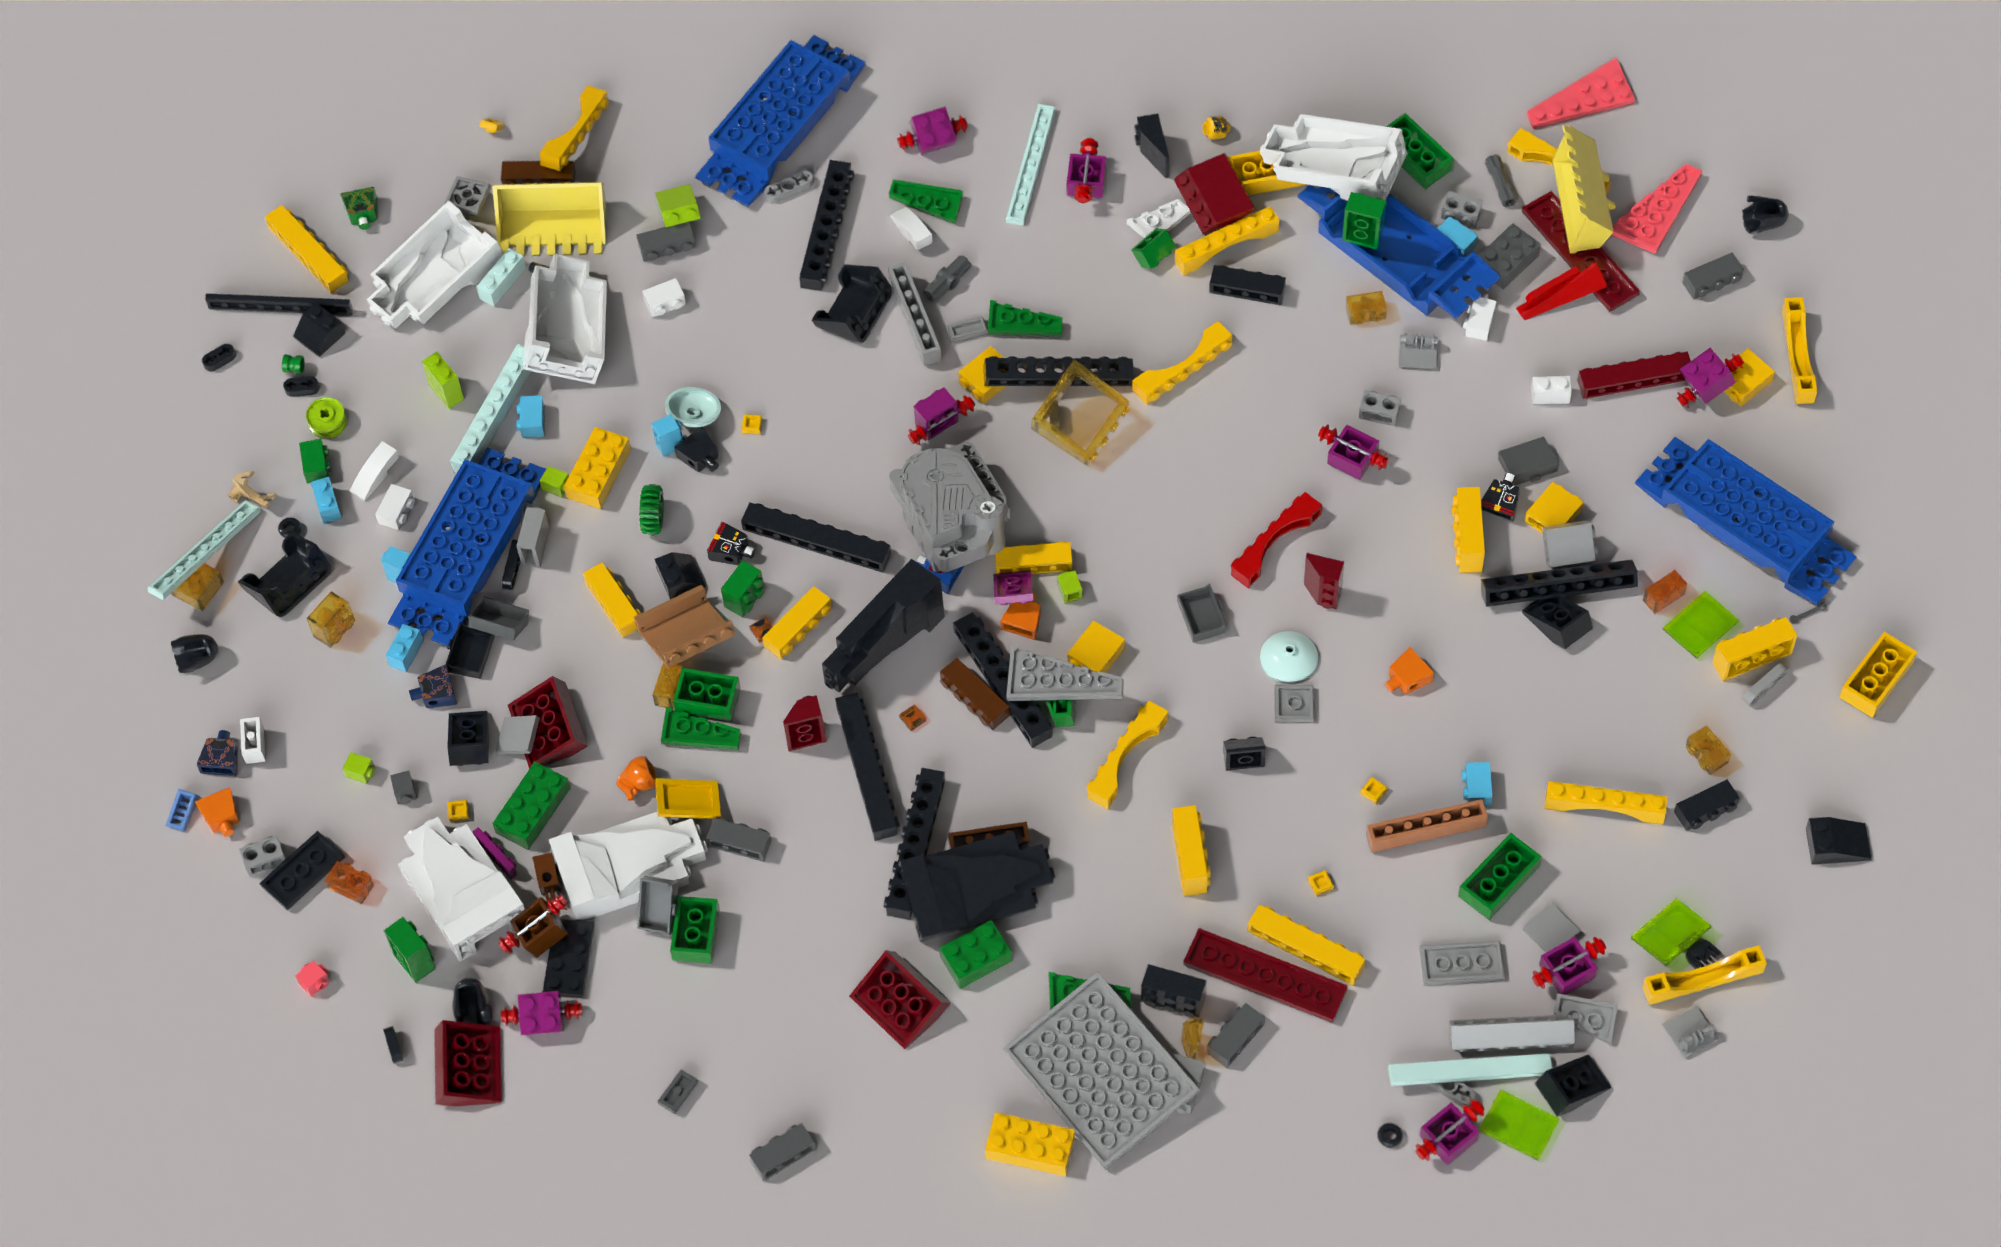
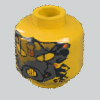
M1211 116L1203 122L1202 131L1209 140L1224 139L1227 133L1230 132V124L1223 116Z

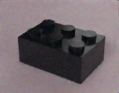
M1148 964L1141 984V1002L1150 1007H1162L1168 1012L1177 1011L1187 1017L1193 1018L1195 1016L1199 1018L1206 998L1207 980Z

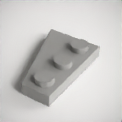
M1557 993L1553 1015L1571 1014L1574 1019V1026L1611 1045L1618 1004Z

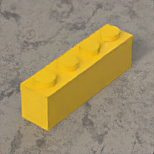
M1059 541L1050 544L1038 543L1037 545L1005 546L1003 550L995 554L996 574L1031 571V574L1072 571L1070 542Z
M600 563L585 571L583 577L586 585L621 637L623 638L636 631L634 617L641 613L638 609L632 607L633 602L629 595L625 596L622 592L624 589L619 581L615 582L612 570L609 567L606 568L603 563Z
M813 586L762 637L764 647L780 659L785 655H789L793 647L798 642H802L806 634L811 629L816 628L819 621L831 612V598Z

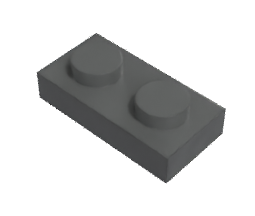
M681 1069L659 1098L658 1104L675 1114L698 1084V1079Z

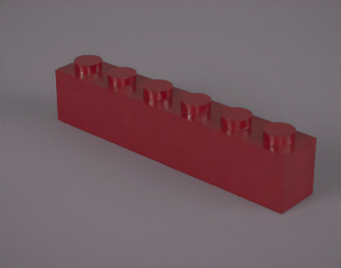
M1688 351L1675 352L1670 355H1658L1653 358H1640L1631 362L1623 361L1614 365L1585 368L1579 371L1577 382L1583 399L1682 382L1686 380L1680 369L1688 364L1691 359Z

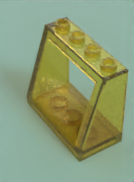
M1073 360L1033 417L1031 429L1080 462L1088 465L1090 461L1093 463L1099 454L1097 451L1100 446L1104 447L1108 442L1109 438L1107 436L1111 431L1114 433L1118 428L1120 417L1124 418L1129 412V400L1081 363ZM1076 377H1079L1118 403L1086 450L1046 421Z

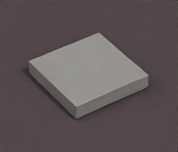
M1275 685V723H1314L1313 685Z
M536 715L504 717L496 753L499 755L531 753L540 718Z
M1553 903L1523 927V931L1545 953L1580 934V930Z

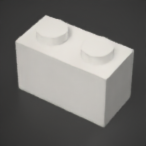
M676 278L642 291L644 302L652 318L686 305L684 293Z
M1480 297L1473 301V303H1469L1467 313L1470 315L1469 318L1465 317L1463 328L1466 329L1465 336L1487 341L1496 308L1495 300Z
M1570 376L1532 377V405L1570 403L1572 392Z
M391 484L375 513L378 524L399 530L401 525L406 522L409 509H412L415 504L412 490Z
M260 717L240 719L241 753L245 763L265 762L264 726Z

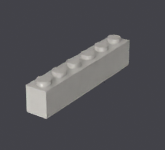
M906 262L888 267L890 283L924 366L942 361L941 348Z
M1571 1014L1449 1020L1450 1045L1452 1050L1457 1052H1465L1467 1049L1486 1051L1488 1048L1506 1050L1508 1047L1526 1049L1529 1046L1547 1048L1549 1045L1567 1047L1569 1044H1575L1574 1019Z

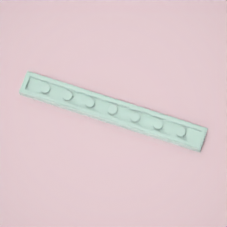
M1038 104L1007 213L1006 223L1024 226L1056 112V107Z
M245 500L148 587V593L164 600L261 512L260 507Z
M1549 1054L1388 1065L1391 1086L1542 1076L1546 1070L1552 1069Z

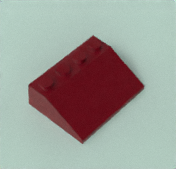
M1225 153L1187 168L1173 179L1202 234L1205 236L1243 219L1256 209Z
M551 676L508 704L511 717L536 715L540 718L532 752L524 754L529 769L534 762L545 766L571 757L588 746L566 682Z
M889 950L884 951L849 995L858 1006L904 1049L910 1046L936 1022L951 1004L895 951Z
M442 1020L434 1029L435 1105L455 1107L501 1103L500 1027Z

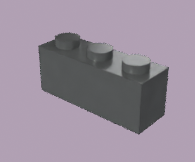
M689 222L636 234L644 262L696 248Z
M1732 252L1685 272L1682 283L1691 297L1696 299L1704 297L1714 290H1720L1730 283H1737L1742 278L1744 268Z
M724 818L713 819L706 837L708 847L764 862L771 844L770 833L766 830L750 828L743 823H731Z
M1247 1003L1242 1008L1238 1007L1234 1011L1230 1022L1226 1021L1222 1025L1219 1035L1217 1037L1213 1036L1207 1045L1208 1055L1226 1068L1232 1064L1265 1025V1016Z
M800 1123L799 1125L789 1127L786 1133L781 1136L777 1135L771 1138L769 1143L763 1147H756L749 1154L752 1165L764 1182L815 1151L816 1147L815 1142L803 1124Z

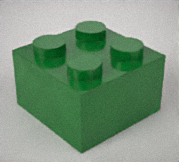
M743 560L721 587L724 607L741 617H744L746 613L752 610L755 601L758 598L760 599L765 591L761 570Z

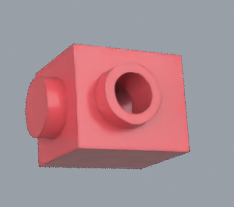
M314 960L310 964L304 965L300 972L295 975L298 984L311 997L318 991L323 990L328 982H330L327 976L328 970L322 964L318 965Z

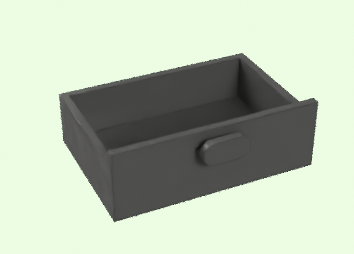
M1544 436L1498 452V460L1505 473L1516 476L1514 486L1527 481L1535 482L1540 480L1542 476L1557 472L1558 461Z
M1210 584L1177 595V602L1193 643L1226 633V624L1221 613L1223 606L1220 600H1216Z
M483 596L481 603L469 615L468 627L514 641L528 625L529 610L512 605V603L506 601L501 602Z
M644 876L640 879L637 929L665 933L666 935L673 933L674 920L677 914L679 881Z

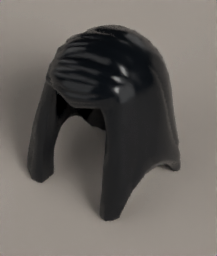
M1747 196V202L1753 203L1742 210V219L1744 220V228L1749 234L1778 228L1787 221L1789 215L1788 207L1783 201L1762 196Z
M186 635L171 641L172 652L175 653L174 658L179 673L193 672L206 666L216 658L218 653V644L209 635Z
M464 978L459 981L454 989L452 1003L456 1022L486 1025V1022L490 1023L492 1021V1006L485 987L475 978Z

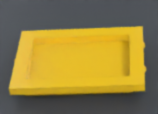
M655 779L659 817L721 818L718 781Z

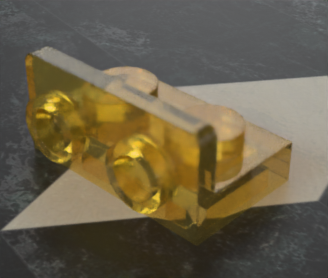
M1193 1018L1183 1023L1181 1042L1188 1058L1196 1059V1054L1199 1051L1198 1043H1200L1202 1036L1203 1019Z

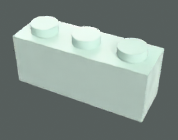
M508 248L476 286L479 299L495 306L526 269L523 255Z

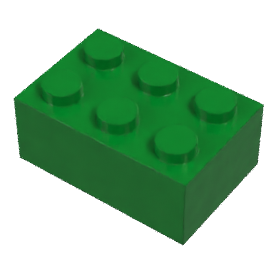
M1351 192L1344 212L1342 241L1378 249L1384 232L1387 201L1377 197L1366 196L1362 193Z
M682 668L673 699L675 711H683L690 715L732 722L741 688L739 677Z
M678 896L677 914L674 920L670 947L673 961L712 964L720 912L718 899Z
M401 917L383 930L394 957L415 983L435 970L433 965L435 959L431 955L432 952L428 947V942L423 935H418L416 932L417 928L411 920L407 922L404 917Z
M992 920L939 947L940 958L959 989L1012 962L1011 950Z

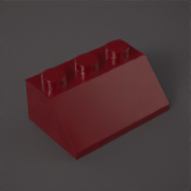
M1307 553L1304 575L1305 587L1317 605L1326 609H1336L1342 591L1344 561Z
M817 695L805 696L797 700L783 721L788 752L826 742L823 718Z

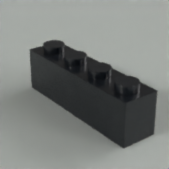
M1214 265L1209 283V293L1281 306L1286 287V277L1229 268L1224 265Z

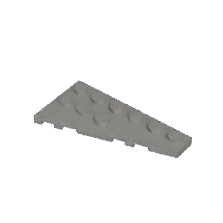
M1011 646L1006 696L1008 701L1123 699L1124 680L1122 677L1104 672H1095L1087 667L1081 668L1074 666L1073 663L1049 656H1039L1034 654V652L1022 651L1017 647Z

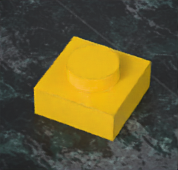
M486 118L481 120L480 127L485 128V131L489 133H496L503 130L504 123Z

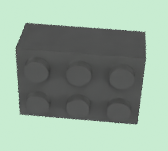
M1512 223L1478 256L1501 276L1495 284L1504 290L1539 256L1541 243Z

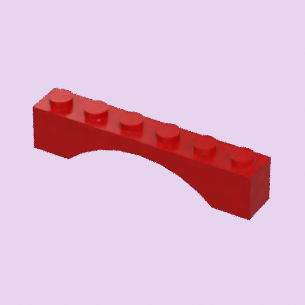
M1306 492L1301 496H1297L1293 500L1292 505L1288 509L1285 508L1276 521H1272L1264 533L1258 535L1255 543L1252 546H1247L1243 555L1232 562L1231 576L1249 588L1261 576L1262 561L1270 546L1282 535L1292 530L1309 527L1322 514V504Z

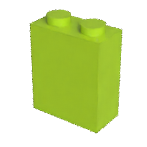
M690 184L655 192L658 209L665 228L701 219Z
M438 352L422 360L428 385L448 409L464 400L458 376Z

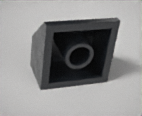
M315 302L302 314L293 337L316 356L320 357L345 335L342 322Z
M671 552L654 559L657 572L669 599H673L700 585L703 588L706 587L692 555Z
M1252 736L1247 739L1238 740L1232 738L1223 741L1226 771L1265 767L1266 748L1263 738Z

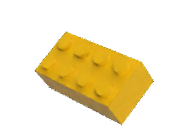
M1260 151L1228 156L1248 195L1306 185L1278 180L1276 172H1274V165L1264 163Z
M594 427L564 485L566 498L601 509L631 451L629 438Z
M1458 487L1456 495H1453V505H1451V515L1454 516L1452 529L1455 532V565H1459V573L1482 572L1485 549L1480 487Z
M1787 617L1782 619L1776 618L1767 625H1759L1752 631L1741 632L1729 640H1721L1716 646L1712 663L1722 681H1726L1791 655L1798 635Z
M1883 632L1843 685L1839 698L1873 718L1913 665L1918 652L1888 633Z
M1196 805L1172 808V829L1183 896L1206 894L1207 886H1210L1211 873L1210 866L1207 865V848L1204 847V830L1201 829V812H1197Z
M995 1112L985 1148L986 1159L1066 1176L1075 1142V1130Z

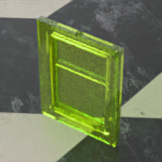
M1704 591L1667 623L1662 630L1697 659L1739 622V619L1709 593Z
M1676 898L1633 934L1631 939L1663 965L1667 966L1712 928V925Z
M1500 1089L1486 1117H1484L1479 1131L1538 1161L1548 1141H1550V1137L1560 1118Z

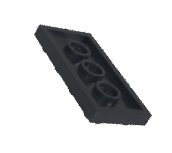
M316 831L259 884L282 907L289 910L336 867L345 856L319 831Z
M560 919L568 934L549 948L542 992L561 991V996L583 998L594 922Z

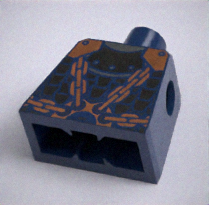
M446 665L418 676L417 679L420 687L409 690L411 700L415 701L423 698L426 708L457 704Z
M220 730L217 738L206 739L197 761V767L201 774L237 776L238 749L235 741L229 739V731Z

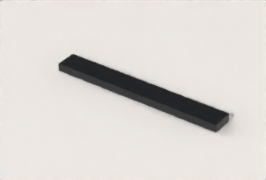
M206 293L205 296L209 309L304 313L316 302L330 314L352 315L353 312L350 299Z

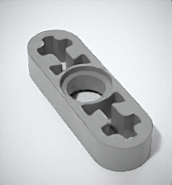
M803 170L767 186L764 190L766 201L776 203L810 188L813 185L812 173ZM786 184H792L794 186L790 190L784 188Z
M1782 663L1777 664L1746 692L1743 700L1750 706L1755 704L1787 674L1788 668Z
M1461 1081L1452 1082L1455 1087L1450 1091L1443 1088L1444 1083L1428 1084L1462 1108L1463 1105L1470 1106L1471 1099L1475 1100L1474 1091ZM1466 1094H1468L1469 1100L1466 1099L1465 1101H1463L1462 1095L1465 1096Z

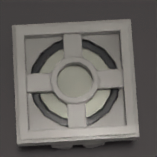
M457 176L444 205L450 201L462 212L466 220H469L473 215L479 216L491 185Z

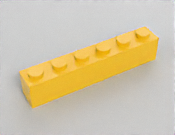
M280 205L264 216L269 229L330 293H333L349 282L346 268L342 264L339 265L332 253L328 254L326 252L325 246L321 242L318 243L311 231L307 232L302 221H297L290 209L287 210L283 205Z
M1259 904L1248 922L1247 932L1354 986L1365 967L1366 959L1360 953L1346 949L1341 943H1334L1328 940L1321 933L1316 934L1306 925H1299L1286 915L1281 916L1271 907H1264Z

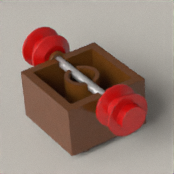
M556 893L554 894L555 899L553 901L550 899L546 901L542 897L538 898L510 920L515 933L507 931L506 938L499 937L501 949L504 952L512 953V947L516 946L519 948L521 942L524 949L536 958L542 955L568 934L558 916L561 915L560 910L562 908L568 909L567 899L562 894L558 895Z

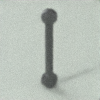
M1820 603L1818 607L1797 616L1792 615L1789 621L1795 624L1800 618L1818 610H1825L1826 605Z

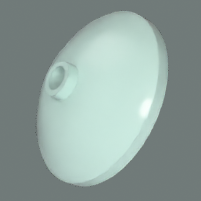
M685 387L673 391L667 397L665 411L667 415L672 414L675 420L678 419L682 426L703 427L713 423L719 417L721 404L713 393L705 389Z
M1283 631L1272 635L1263 644L1260 662L1263 670L1272 679L1287 684L1298 683L1310 677L1315 671L1318 664V651L1312 640L1304 634L1295 631Z

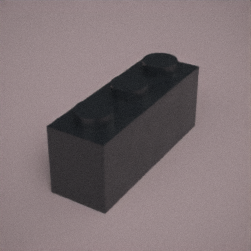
M1728 779L1677 803L1674 813L1686 831L1692 828L1695 830L1709 820L1714 821L1725 812H1733L1738 806L1740 797Z

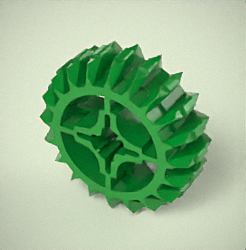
M645 485L641 490L639 521L640 530L643 534L654 535L661 532L664 514V493L660 485Z

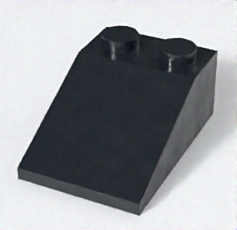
M1158 113L1137 117V124L1134 125L1136 134L1134 135L1135 145L1139 146L1140 152L1165 178H1169V154Z
M1564 597L1535 600L1522 610V614L1551 642L1564 649L1593 629L1589 611Z
M488 711L449 713L447 748L450 766L489 763Z
M1832 817L1809 818L1806 826V835L1811 864L1872 860L1866 823Z
M1589 1054L1546 1070L1535 1082V1085L1557 1117L1575 1110L1612 1088Z

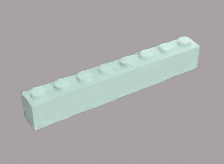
M516 345L452 456L450 462L454 473L458 472L465 459L478 464L531 371L523 369L524 346Z

